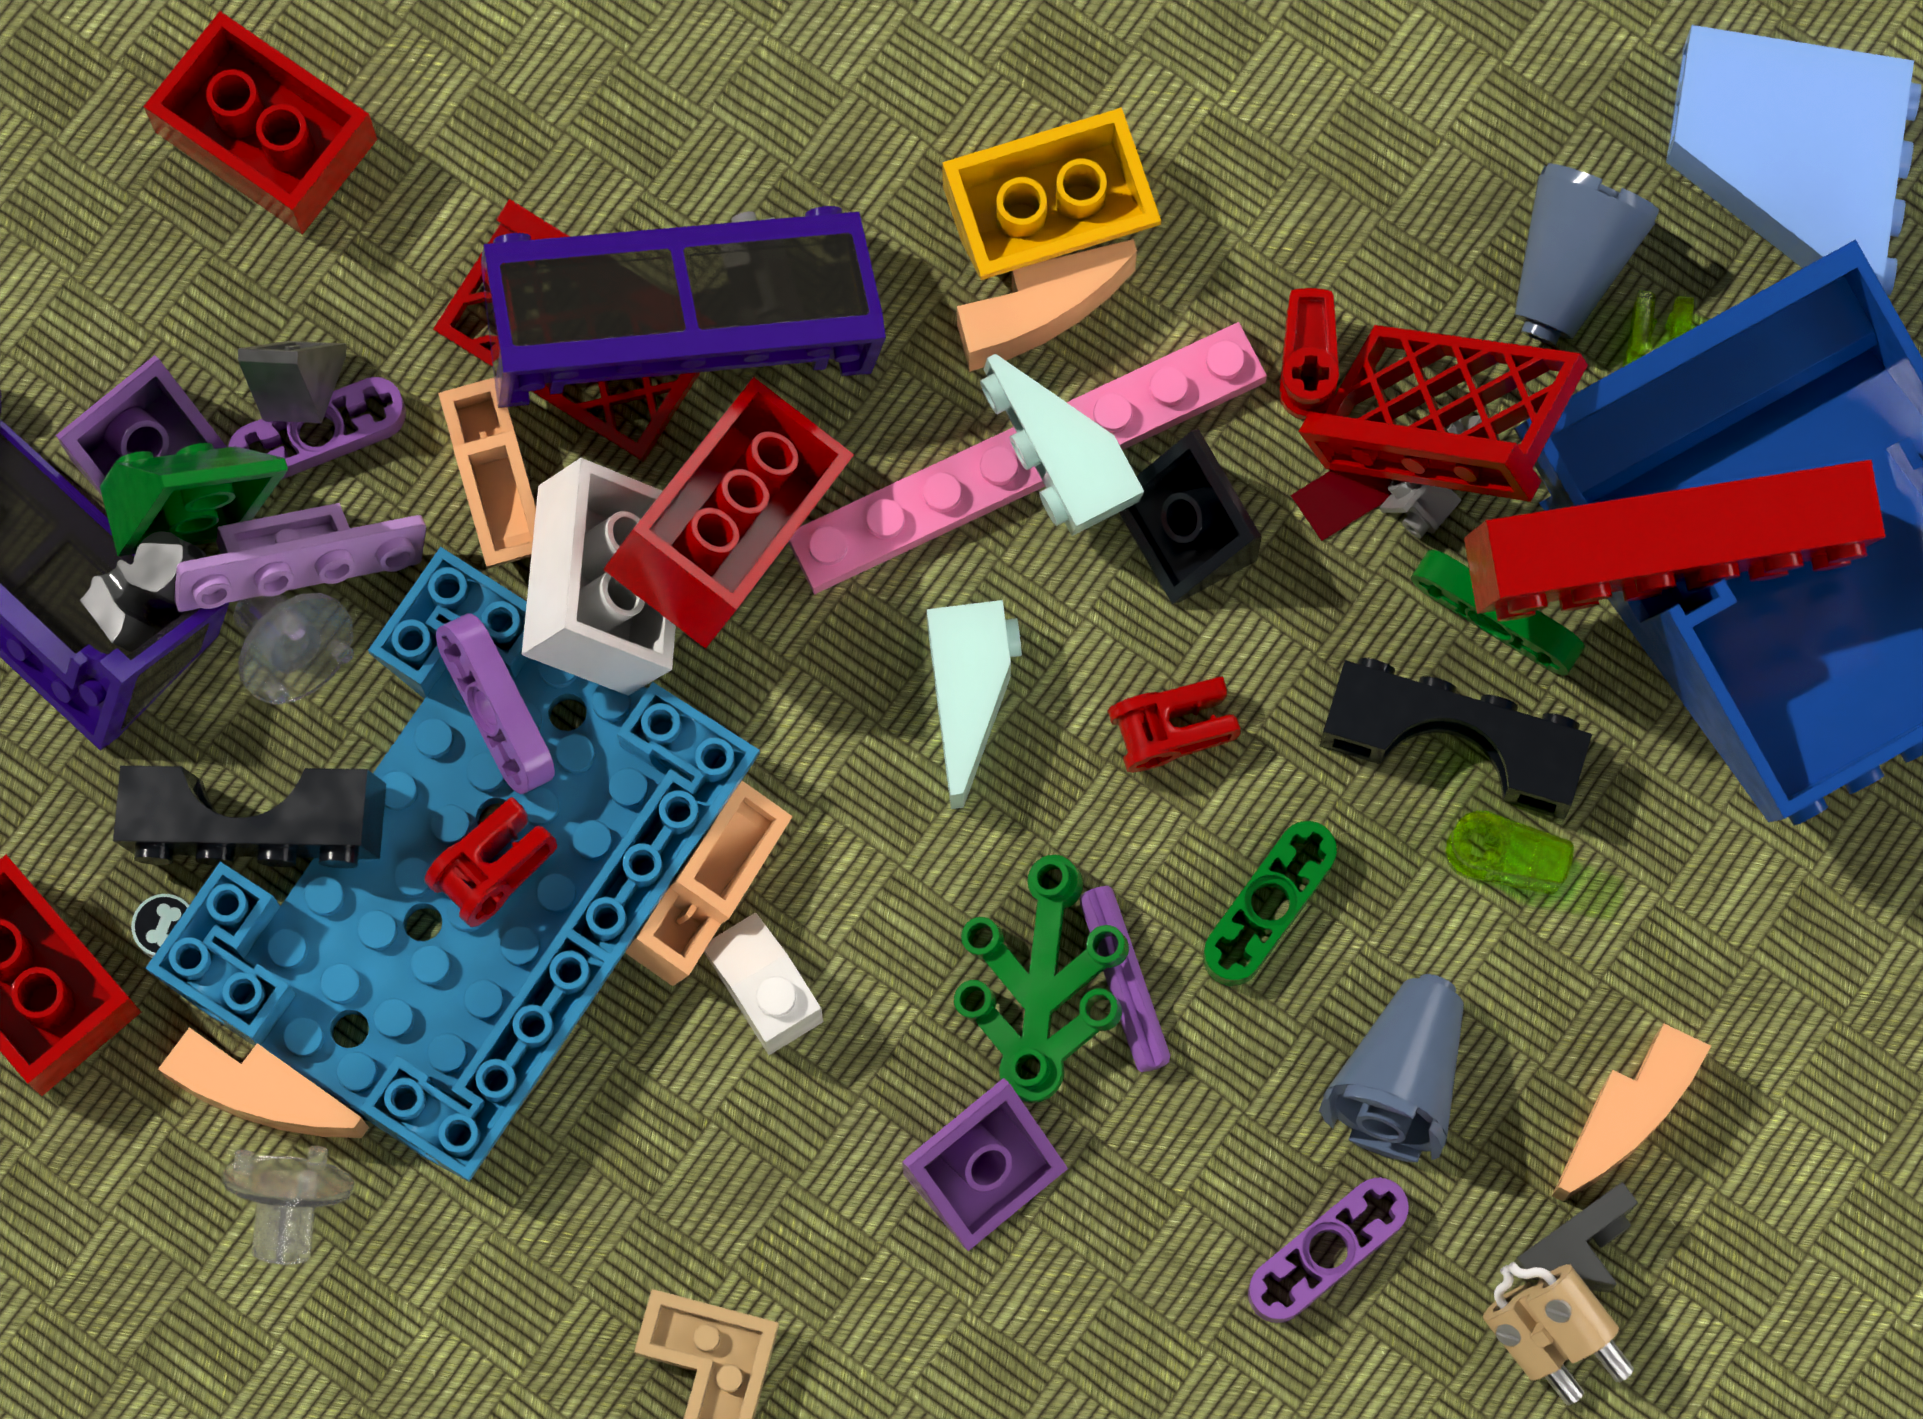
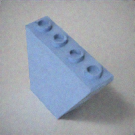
M1691 25L1683 47L1666 162L1801 268L1810 265L1856 239L1887 296H1890L1895 283L1897 259L1887 257L1890 236L1899 237L1905 213V200L1895 199L1898 178L1907 179L1913 154V142L1903 140L1906 120H1915L1921 96V84L1911 83L1914 60Z

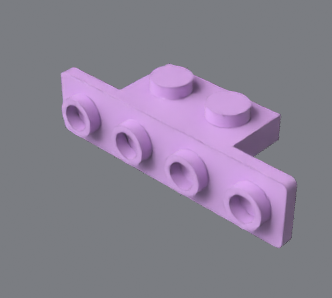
M340 503L218 526L216 544L220 554L183 561L177 565L174 601L180 612L199 608L212 609L225 603L258 596H276L288 590L323 583L336 584L348 578L382 571H399L421 562L426 525L421 515H415L350 528Z

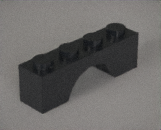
M1360 658L1358 663L1344 661L1323 730L1320 747L1381 764L1397 746L1415 736L1428 733L1455 735L1473 743L1490 759L1500 780L1503 802L1565 820L1572 806L1592 737L1591 733L1579 730L1580 724L1577 721L1554 713H1545L1542 719L1517 711L1518 705L1495 695H1482L1481 699L1477 700L1457 694V687L1435 677L1422 676L1419 682L1394 675V667L1379 660Z
M120 765L113 841L133 853L135 861L152 865H169L173 863V855L196 856V862L217 866L219 862L227 866L234 865L235 856L257 857V863L272 867H293L296 865V858H319V864L323 866L356 868L358 866V859H380L386 783L368 769L305 768L293 791L279 805L256 816L235 818L218 814L208 798L203 781L182 766Z

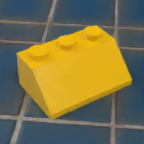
M1122 107L942 162L943 189L962 245L981 280L1161 225V218Z

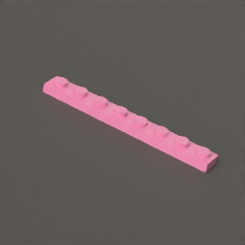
M1237 322L1067 403L1112 433L1121 449L1124 450L1265 384L1267 375L1240 323ZM1010 428L799 527L788 543L814 595L1045 487L1035 466L1026 470L1019 461L1009 436L1017 433L1015 428Z

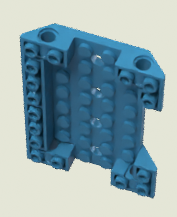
M440 547L368 649L370 655L424 698L417 711L373 772L374 775L386 783L380 859H358V866L356 868H332L320 865L319 858H314L281 906L273 895L227 865L219 862L145 969L210 1018L253 1046L258 1043L343 1105L411 1150L470 1182L759 756L760 750L654 682L651 683L648 689L642 687L628 696L521 655L527 601ZM467 613H471L480 619L488 630L554 763L555 772L553 779L525 794L515 792L503 778L437 646V629ZM564 700L578 701L586 708L584 722L574 730L563 731L551 723L550 717L553 708ZM514 797L526 810L528 823L517 834L518 839H512L489 863L497 861L513 847L512 842H519L534 827L539 825L553 835L557 842V849L508 897L495 915L485 923L471 928L459 917L460 908L444 892L436 893L425 883V875L429 867L442 852L455 843L460 842L479 825L480 815L486 807L492 804H503L509 798ZM424 908L437 911L442 917V927L434 938L427 941H417L407 934V921L415 911ZM350 1014L364 1017L368 1021L369 1032L363 1043L353 1048H345L335 1042L333 1036L334 1027L342 1017Z

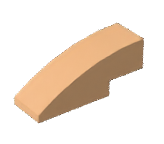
M1134 239L1045 260L1013 270V293L957 306V327L969 372L984 368L986 359L994 354L1007 361L1045 344L1083 320L1110 298L1134 273L1137 256Z
M494 377L439 392L438 395L487 569L531 557L536 504L509 408H498Z
M741 781L625 953L671 986L688 977L720 925L731 917L793 816L747 783Z
M1664 1023L1656 1033L1635 1080L1612 1070L1604 1082L1552 1197L1563 1202L1599 1181L1627 1159L1662 1123L1693 1081L1711 1045Z
M189 1027L158 1068L169 1081L201 1101L241 1119L271 1128L320 1137L362 1138L369 1129V1126L362 1117L258 1043L243 1063L240 1064Z

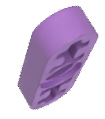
M370 377L333 391L324 417L334 423L335 432L332 439L323 446H308L300 440V429L305 422L266 421L260 419L239 428L231 437L228 447L237 446L250 449V444L260 441L265 449H270L283 444L278 431L287 428L288 437L297 455L288 458L284 446L267 453L285 458L288 471L282 478L284 479L395 435L404 424L406 408L400 391L392 382L380 377ZM372 396H378L382 404L393 402L384 408L386 418L381 421L374 422L370 414H364L351 419L356 432L347 435V429L340 412L337 410L338 408L346 405L350 417H353L368 409L366 400Z
M467 613L440 626L436 631V641L441 657L507 784L515 792L525 794L551 781L555 772L551 754L484 624L475 615Z
M1371 1178L1358 1185L1255 1271L1248 1287V1299L1253 1311L1260 1318L1268 1322L1283 1323L1290 1321L1305 1310L1401 1229L1409 1210L1408 1199L1403 1189L1397 1183L1386 1178ZM1371 1194L1375 1199L1379 1200L1387 1195L1394 1202L1388 1212L1393 1221L1386 1225L1378 1218L1369 1223L1361 1230L1360 1235L1370 1242L1364 1247H1360L1352 1229L1336 1218L1343 1212H1346L1352 1224L1363 1215L1368 1206L1363 1198L1364 1196ZM1323 1232H1331L1343 1239L1347 1247V1257L1340 1266L1330 1269L1323 1268L1312 1260L1309 1245L1316 1235ZM1296 1253L1304 1271L1320 1283L1315 1288L1310 1289L1304 1277L1293 1286L1289 1293V1297L1293 1302L1292 1305L1286 1308L1277 1301L1268 1306L1262 1299L1267 1291V1286L1263 1280L1270 1275L1277 1282L1287 1278L1295 1271L1296 1266L1286 1259Z

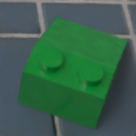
M198 443L184 447L175 455L154 457L152 452L140 451L120 457L113 464L100 485L117 556L135 554L137 547L144 538L159 531L171 532L193 545L216 542L218 526L249 521L254 518L288 471L285 458L237 446L214 449L210 443Z

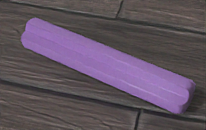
M1110 886L1090 889L1080 896V906L1089 932L1091 933L1095 928L1102 925H1111L1116 927L1127 938L1129 943V953L1124 962L1116 967L1106 968L1103 972L1110 992L1121 1004L1122 1016L1120 1021L1134 1062L1140 1072L1161 1068L1169 1063L1170 1052L1114 891ZM1109 936L1102 939L1098 945V954L1103 957L1112 955L1118 947L1117 938Z

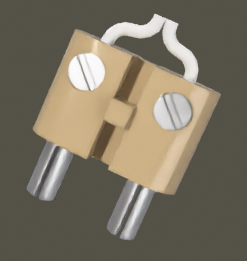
M1512 1262L1500 1270L1504 1280L1496 1287L1494 1292L1495 1302L1485 1311L1483 1319L1531 1381L1545 1377L1566 1405H1572L1582 1398L1584 1390L1564 1366L1565 1360L1569 1359L1573 1364L1595 1354L1615 1382H1621L1634 1371L1633 1366L1612 1340L1618 1333V1325L1571 1264L1548 1271L1538 1267L1522 1269L1515 1262ZM1513 1275L1521 1279L1540 1277L1534 1286L1528 1282L1504 1294L1513 1284Z

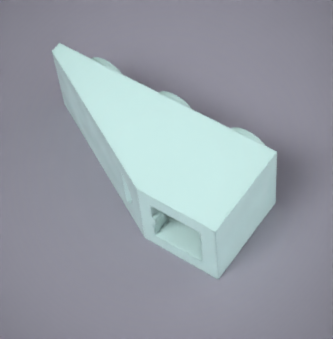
M997 354L986 359L984 372L987 377L980 380L981 388L996 414L1006 411L1017 432L1009 436L1012 447L1026 470L1035 466L1046 489L1039 492L1041 501L1050 519L1056 526L1065 522L1071 536L1140 501L1144 490L1112 433Z

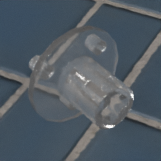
M282 593L276 596H258L239 600L233 613L234 623L246 636L238 659L240 680L252 696L258 700L280 705L292 703L313 694L335 675L342 664L350 662L354 656V651L350 647L353 640L352 618L344 606L333 597L323 593L299 594L288 599Z
M322 1146L309 1147L308 1159L291 1156L254 1157L255 1153L249 1150L235 1151L234 1162L228 1164L223 1171L222 1183L226 1190L236 1196L256 1202L252 1243L253 1256L268 1263L281 1265L300 1264L308 1261L311 1257L315 1209L336 1205L348 1200L354 1192L355 1182L351 1175L334 1165L327 1164L328 1149Z

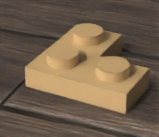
M652 1289L634 1353L636 1356L696 1371L684 1419H754L777 1337L779 1323Z

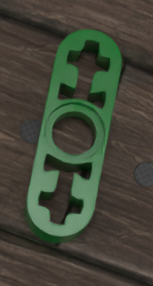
M1428 550L1411 576L1413 584L1425 595L1553 673L1563 676L1568 675L1585 648L1581 639L1572 631L1538 610H1535L1536 615L1501 622L1497 621L1496 611L1477 614L1469 567L1445 553L1437 550Z
M1302 821L1290 826L1211 932L1205 944L1203 962L1206 971L1215 981L1227 986H1238L1251 980L1327 877L1336 858L1337 845L1334 836L1325 826L1313 821ZM1312 838L1320 843L1317 855L1323 861L1320 864L1311 860L1305 863L1296 877V882L1307 885L1300 892L1288 877L1270 870L1277 864L1285 874L1293 864L1297 852L1291 844L1296 841L1299 844L1305 845ZM1268 886L1280 889L1286 895L1289 903L1286 914L1277 920L1260 918L1254 912L1251 905V898L1257 890ZM1238 915H1241L1245 923L1252 930L1270 937L1265 943H1262L1259 937L1254 934L1247 943L1243 955L1249 964L1244 967L1241 964L1234 963L1229 969H1226L1220 965L1222 952L1216 946L1221 942L1224 945L1232 946L1243 932L1244 925L1233 921Z

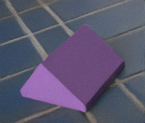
M155 355L56 435L70 460L101 496L100 485L113 464L124 455L140 451L152 452L154 457L175 455L180 449L198 443H210L214 449L227 447Z
M1004 1078L902 1161L903 1173L906 1179L967 1251L972 1249L1068 1169L1015 1090Z

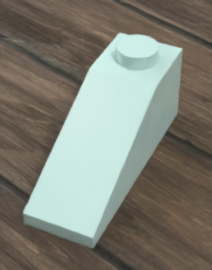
M1003 600L927 609V627L951 809L964 808L1011 677L1010 657L1022 656L1017 618L1005 620Z

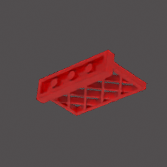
M509 199L496 219L500 225L488 244L493 243L496 237L510 233L529 234L531 240L570 236ZM481 253L433 330L493 368L491 351L485 348V346L490 345L489 335L471 339L454 328L467 306L485 302L484 291L476 293L483 283ZM601 255L538 260L528 264L531 280L503 287L505 297L533 291L540 323L511 329L512 340L542 333L545 344L554 343L552 330L582 323L586 325L588 339H598L594 320L615 315H621L630 321L633 336L642 335L641 328L650 334L682 332L686 329L681 305ZM537 263L555 275L540 278ZM567 282L578 288L583 313L549 320L542 288ZM589 296L607 307L592 310ZM696 315L700 329L716 328ZM701 372L680 374L675 381L654 386L651 377H643L644 388L610 396L607 381H599L601 398L578 404L571 402L565 397L564 388L562 394L550 395L549 387L546 385L543 389L531 392L644 462ZM668 393L658 408L655 396ZM646 398L651 421L639 440L635 442L617 430L612 406ZM603 408L606 423L588 411Z
M1374 325L1326 413L1309 411L1298 432L1325 469L1531 502L1542 482L1533 467L1588 364L1582 354L1576 352ZM1386 348L1405 350L1407 355L1405 358L1376 372L1375 368ZM1445 356L1456 357L1458 364L1427 380L1423 368ZM1497 363L1508 365L1509 372L1478 387L1474 378L1476 374ZM1549 370L1559 372L1553 384L1530 395L1526 385L1527 382ZM1415 374L1418 386L1390 401L1387 400L1384 389ZM1466 381L1470 393L1439 409L1434 397ZM1518 388L1522 401L1491 417L1486 405ZM1375 395L1379 407L1357 419L1348 417L1355 405ZM1426 402L1430 415L1409 426L1397 425L1395 420L1397 417ZM1478 410L1482 420L1481 423L1461 434L1448 433L1446 426ZM1530 417L1532 423L1520 444L1500 440L1498 434Z

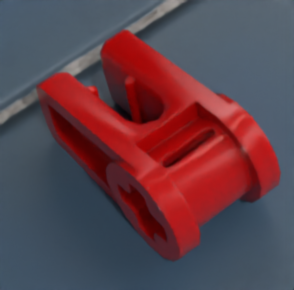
M1326 289L1291 290L1289 295L1279 396L1282 406L1289 414L1295 418L1305 420L1309 411L1326 413L1336 394L1339 378L1334 295L1332 291ZM1302 377H1314L1316 390H1304Z
M1216 677L1164 692L1137 695L1111 706L1107 710L1112 725H1119L1128 752L1123 757L1127 772L1134 773L1150 770L1167 764L1176 758L1236 740L1241 734V728L1235 715L1228 714L1221 717L1212 715L1209 720L1183 727L1173 726L1170 722L1171 719L1191 713L1197 716L1201 710L1220 705L1227 697V686L1224 677Z
M514 797L505 801L460 842L455 843L442 852L429 867L425 875V883L436 893L444 892L460 908L459 917L471 928L485 923L495 915L508 897L557 849L556 839L544 827L539 825L534 827L519 842H512L513 847L497 861L489 863L512 839H518L517 834L528 823L526 810Z

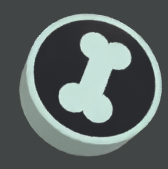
M158 894L143 901L136 909L132 918V935L137 945L149 957H154L188 908L189 904L182 898L172 894Z

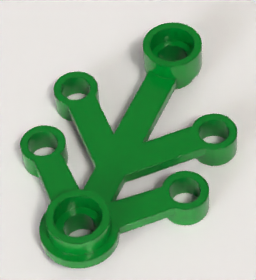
M1047 855L1040 858L1033 864L1028 874L1029 891L1037 900L1029 973L1004 944L1002 930L991 919L986 917L973 918L965 924L961 933L962 944L966 950L976 958L984 959L1025 1009L1021 1037L996 1009V996L983 982L968 980L962 983L954 994L956 1010L967 1020L976 1022L1003 1055L999 1067L1000 1080L1004 1078L1008 1081L1021 1101L1025 1103H1038L1053 1096L1061 1086L1064 1078V1061L1099 1031H1107L1114 1028L1122 1016L1121 1004L1111 992L1101 988L1093 989L1082 997L1079 1005L1080 1015L1050 1037L1052 1013L1103 970L1123 963L1129 953L1127 938L1116 927L1102 925L1095 928L1089 934L1086 942L1087 949L1057 973L1064 909L1075 904L1083 890V878L1080 871L1070 860L1060 855ZM1053 869L1061 870V883L1054 889L1043 888L1042 880L1044 875ZM982 928L991 929V942L984 948H975L973 938L976 932ZM1105 937H1116L1118 940L1116 951L1110 956H1100L1098 954L1100 941ZM974 991L984 992L985 1002L983 1006L977 1011H967L965 1003L967 997ZM1099 1000H1109L1111 1004L1109 1015L1102 1020H1093L1090 1011L1094 1003ZM1029 1059H1038L1041 1066L1038 1075L1033 1079H1022L1020 1070L1023 1063Z

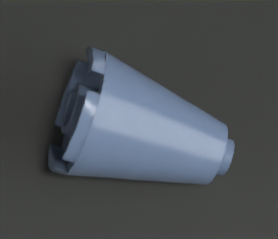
M1548 163L1547 166L1544 165L1541 175L1538 177L1514 313L1516 318L1525 322L1521 332L1535 340L1552 346H1556L1559 337L1573 339L1654 226L1659 212L1655 205L1624 188H1621L1619 193L1602 185L1603 179L1591 174L1553 163Z
M1423 974L1420 978H1411L1404 981L1324 1092L1319 1111L1324 1121L1332 1129L1337 1119L1352 1129L1349 1141L1384 1157L1405 1162H1418L1422 1151H1431V1161L1439 1158L1447 1142L1464 1011V1002L1456 994V988L1451 982L1432 974Z

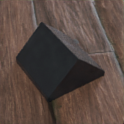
M1199 429L1190 431L1136 476L1144 493L1138 503L1120 511L1119 514L1172 604L1191 597L1257 561L1262 536Z

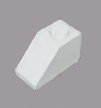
M756 912L711 939L704 953L768 1055H771L824 1022L820 1005L788 954Z

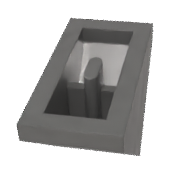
M285 341L238 349L239 365L263 420L322 423L346 358V344Z

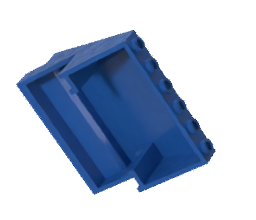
M1856 239L1573 394L1535 463L1538 473L1551 494L1550 497L1539 503L1543 510L1547 511L1872 460L1886 537L1866 547L1868 556L1851 560V565L1824 571H1813L1811 561L1804 562L1803 567L1788 570L1789 574L1786 576L1768 580L1750 581L1748 571L1740 572V577L1729 580L1723 579L1698 591H1687L1686 582L1681 581L1676 582V587L1662 590V595L1652 598L1624 601L1622 591L1612 592V597L1607 598L1768 823L1789 817L1793 826H1796L1826 810L1828 805L1823 797L1838 788L1845 786L1848 793L1853 794L1884 777L1885 775L1879 765L1901 754L1903 760L1907 763L1923 755V358ZM1530 418L1514 428L1521 442L1532 423Z

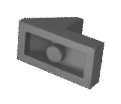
M1621 1182L1518 1256L1514 1262L1522 1269L1538 1267L1548 1271L1571 1264L1590 1290L1610 1292L1617 1285L1616 1281L1588 1245V1242L1593 1239L1601 1249L1629 1229L1632 1225L1625 1216L1633 1210L1638 1202L1625 1184ZM1535 1277V1278H1531V1279H1533V1280H1539L1540 1277Z

